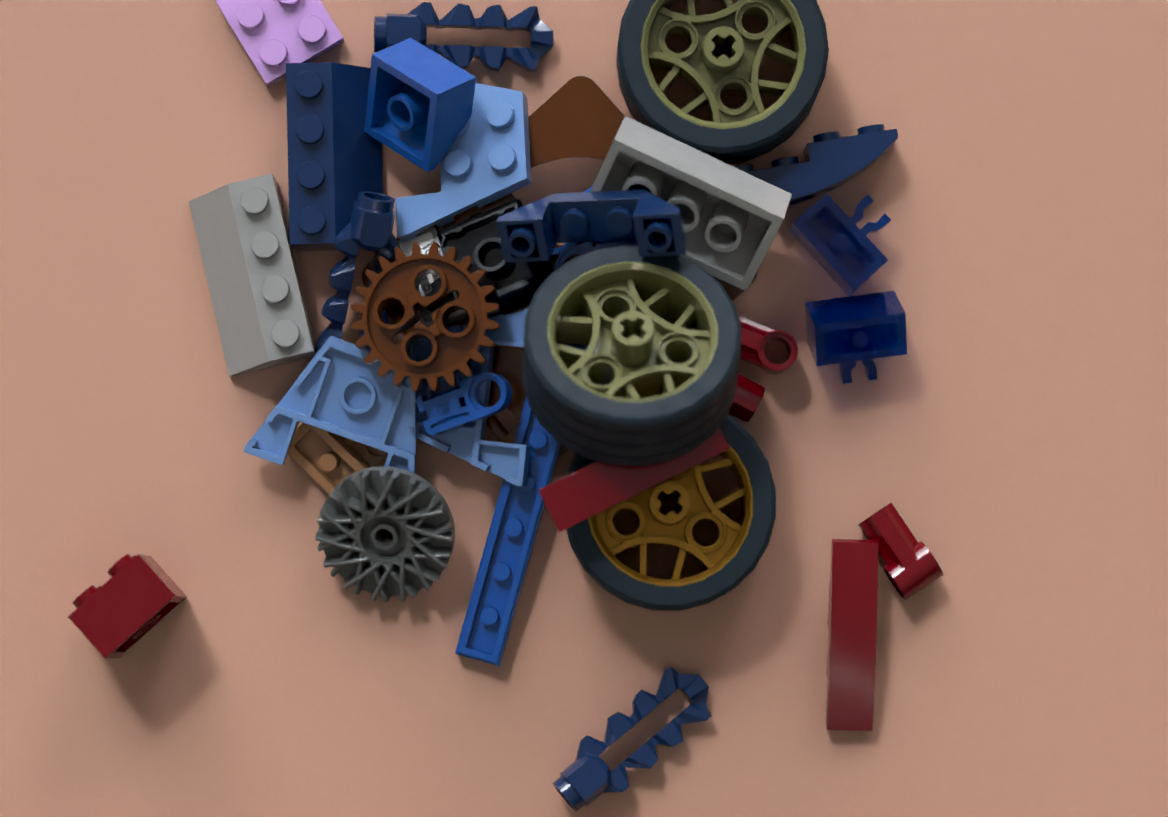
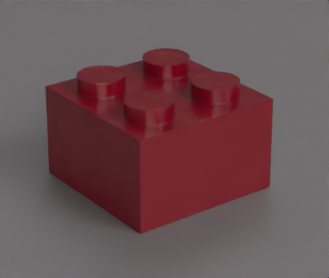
M129 554L125 555L108 570L107 573L112 578L98 588L94 585L90 586L72 603L77 609L68 616L69 619L105 659L120 658L187 598L183 591L151 556L137 554L131 557Z

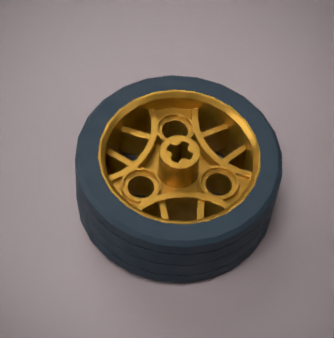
M728 415L720 425V429L730 449L720 453L724 460L702 466L700 463L566 529L570 545L582 567L605 591L628 604L646 609L681 611L716 600L735 589L755 569L769 545L775 523L776 489L766 457L755 438L736 419ZM576 453L570 463L567 476L596 462V460ZM731 467L737 478L740 490L714 503L706 490L702 474ZM672 494L678 499L675 507L680 513L676 514L670 511L665 516L659 512L662 503L657 498L661 496L667 499ZM742 497V518L739 525L722 513L720 509ZM620 510H631L639 518V528L631 535H622L613 527V517ZM702 520L712 522L718 531L716 542L710 546L698 544L692 536L694 524ZM648 544L665 545L679 549L671 579H656L647 576ZM639 546V573L622 564L615 556L625 550ZM686 553L698 560L707 569L698 575L679 579Z

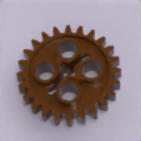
M413 242L411 256H406L399 247H396V261L392 264L382 256L378 258L383 269L380 274L370 270L365 271L366 276L372 282L370 288L356 286L355 290L365 297L364 303L351 305L350 309L362 314V320L355 321L350 324V327L355 331L364 332L365 336L357 340L355 346L359 349L371 348V351L364 359L366 364L372 365L379 361L382 362L377 373L379 377L385 378L395 371L394 385L400 388L407 378H411V387L414 392L420 391L424 380L428 381L429 387L433 392L439 391L440 379L445 378L451 387H457L455 373L461 371L467 377L472 378L473 373L469 363L474 360L485 365L487 361L479 351L482 347H496V344L486 336L488 331L501 330L500 324L489 320V315L501 311V306L496 303H487L486 299L494 295L497 290L493 285L481 287L480 284L488 275L486 271L480 269L471 274L470 270L474 259L467 256L457 263L458 250L453 246L446 252L444 257L441 256L440 245L437 242H432L428 254H424L418 242ZM434 273L440 275L442 285L437 294L427 297L421 295L419 284L423 277ZM453 291L459 292L457 299L433 312L431 315L434 321L432 326L427 327L420 323L407 333L398 344L393 343L394 336L420 321L421 318L418 311L424 307L428 311H433L446 300L450 293ZM392 302L403 303L405 307L403 319L395 325L385 324L383 320L384 308ZM456 310H465L468 312L470 319L468 327L460 333L449 332L447 328L448 316ZM419 338L430 339L433 347L431 355L424 361H414L410 355L412 344Z

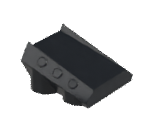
M514 199L445 228L437 234L441 242L440 247L443 256L453 246L458 250L457 263L470 256L474 259L470 273L472 274L477 270L484 269L488 274L480 286L493 285L497 292L486 299L487 303H496L501 306V311L491 314L489 317L504 315L530 304L535 292L550 275L545 261L504 262L496 221L499 216L523 207L520 199Z

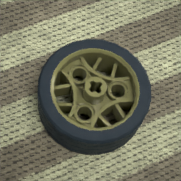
M630 0L621 19L616 63L619 88L630 114L637 122L729 164L746 162L771 152L790 138L809 115L825 78L829 53L826 23L816 0H739L734 4L732 0H720L724 10L705 15H696L694 0H685L686 15L669 10L681 0ZM748 15H757L764 20L766 29L761 33L752 34L743 28L741 21ZM787 33L792 50L777 45L774 42L780 36ZM672 34H682L689 40L690 47L684 52L674 53L667 48L665 40ZM764 55L793 66L790 84L758 79L759 66ZM650 67L670 71L659 86L656 84ZM679 76L687 81L700 95L681 110L664 95ZM728 89L738 90L743 94L745 104L738 109L727 108L722 104L720 95ZM759 93L781 97L776 103L765 110ZM703 106H706L711 122L700 120L691 115Z
M622 245L597 249L571 259L548 276L535 292L525 315L523 383L529 406L541 426L560 444L589 459L610 465L645 466L668 462L689 453L714 435L728 416L736 394L741 352V325L735 305L723 286L701 266L680 255L639 257L638 246ZM563 344H586L589 346L584 351ZM597 383H604V384H607V385L601 386V385H596V384H597Z

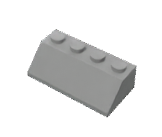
M627 116L624 117L590 192L645 190L680 208L687 248L686 255L680 256L701 266L710 275L746 292L784 220L792 196L787 191Z
M273 174L230 183L189 201L229 377L314 357L317 353L294 251L290 245V233L278 182Z

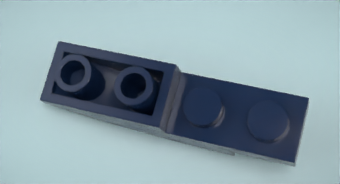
M884 124L864 126L857 129L858 135L840 138L838 131L821 133L813 136L812 143L806 144L804 149L805 162L799 163L798 157L793 156L771 161V168L754 170L753 164H742L733 167L791 193L792 196L788 206H792L819 197L860 175L894 145L898 139L897 129L885 130Z

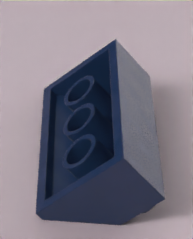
M334 62L286 63L290 245L295 252L337 250L334 246L335 237L350 222L353 205L358 200L359 192L367 191L384 194L382 143L364 132L371 68Z

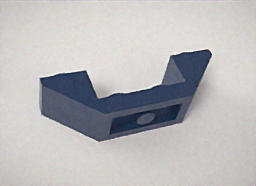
M645 190L555 193L499 216L496 221L504 262L549 261L557 243L637 240L639 257L686 255L687 252L681 209Z

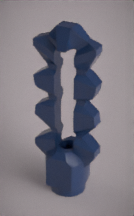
M422 2L408 14H387L386 17H374V53L412 38L462 69H467L471 60L476 58L481 61L485 68L499 72L506 59L524 70L535 72L539 60L553 47V30L540 20L537 6H530L509 20L501 5H492L485 10L480 18H474L470 6L459 3L439 20L431 2ZM427 27L437 29L524 30L530 32V49L527 47L438 46L426 44Z
M367 191L359 192L358 200L353 205L350 222L335 237V248L346 255V257L329 271V284L338 291L335 295L328 298L323 305L321 313L331 323L316 341L315 349L317 352L330 336L342 339V329L346 320L349 304L348 297L352 288L355 261L358 256L359 247L366 251L375 252L372 271L377 274L383 271L378 260L380 256L388 261L396 259L395 248H400L392 233L395 220V211L393 210L395 199L388 195ZM384 309V311H383V320H384L385 324H387V322H388V317H387V313H386V311H385V309ZM359 332V339L365 336L364 332Z
M671 666L663 672L656 695L644 690H640L635 695L632 701L633 713L630 717L616 712L607 718L604 742L588 735L580 740L575 762L560 773L561 777L552 783L553 786L575 812L584 805L588 806L602 793L624 792L629 787L626 768L651 769L658 761L654 746L660 744L671 747L684 741L681 730L682 724L707 721L712 716L706 706L709 686L699 674H680ZM679 688L691 704L611 771L599 755Z

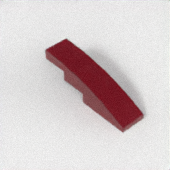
M719 427L713 436L696 449L668 462L645 466L610 465L596 461L538 491L558 531L561 532L730 449Z
M832 539L827 620L829 631L826 670L828 683L825 723L827 730H873L877 641L878 540Z

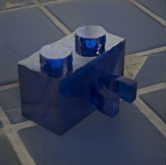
M825 193L792 223L789 232L850 297L888 261L866 235L882 230L891 219L884 214L877 222H868L859 229L856 224L863 219L864 210L873 203L869 195L865 196L856 206L853 216L849 218L835 201Z
M895 291L805 302L807 344L816 365L823 366L840 363L839 370L843 384L852 383L851 371L856 366V361L861 360L862 364L865 365V374L868 380L877 379V368L873 359L907 354L906 315Z

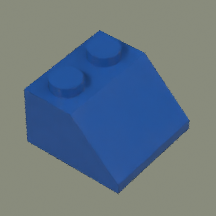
M412 38L372 54L364 132L423 170L431 172L435 170L471 117L476 77Z

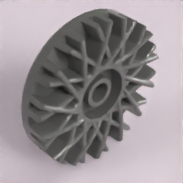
M369 467L345 477L329 494L317 520L319 530L315 539L320 541L318 551L324 550L326 555L323 562L324 567H333L331 570L332 577L339 573L345 579L343 583L344 589L354 585V594L359 595L361 590L372 593L371 601H375L378 595H381L383 602H388L391 596L400 595V602H402L408 594L414 598L422 588L425 587L426 591L429 590L433 581L437 582L441 573L446 568L455 544L454 520L443 496L422 477L397 467Z

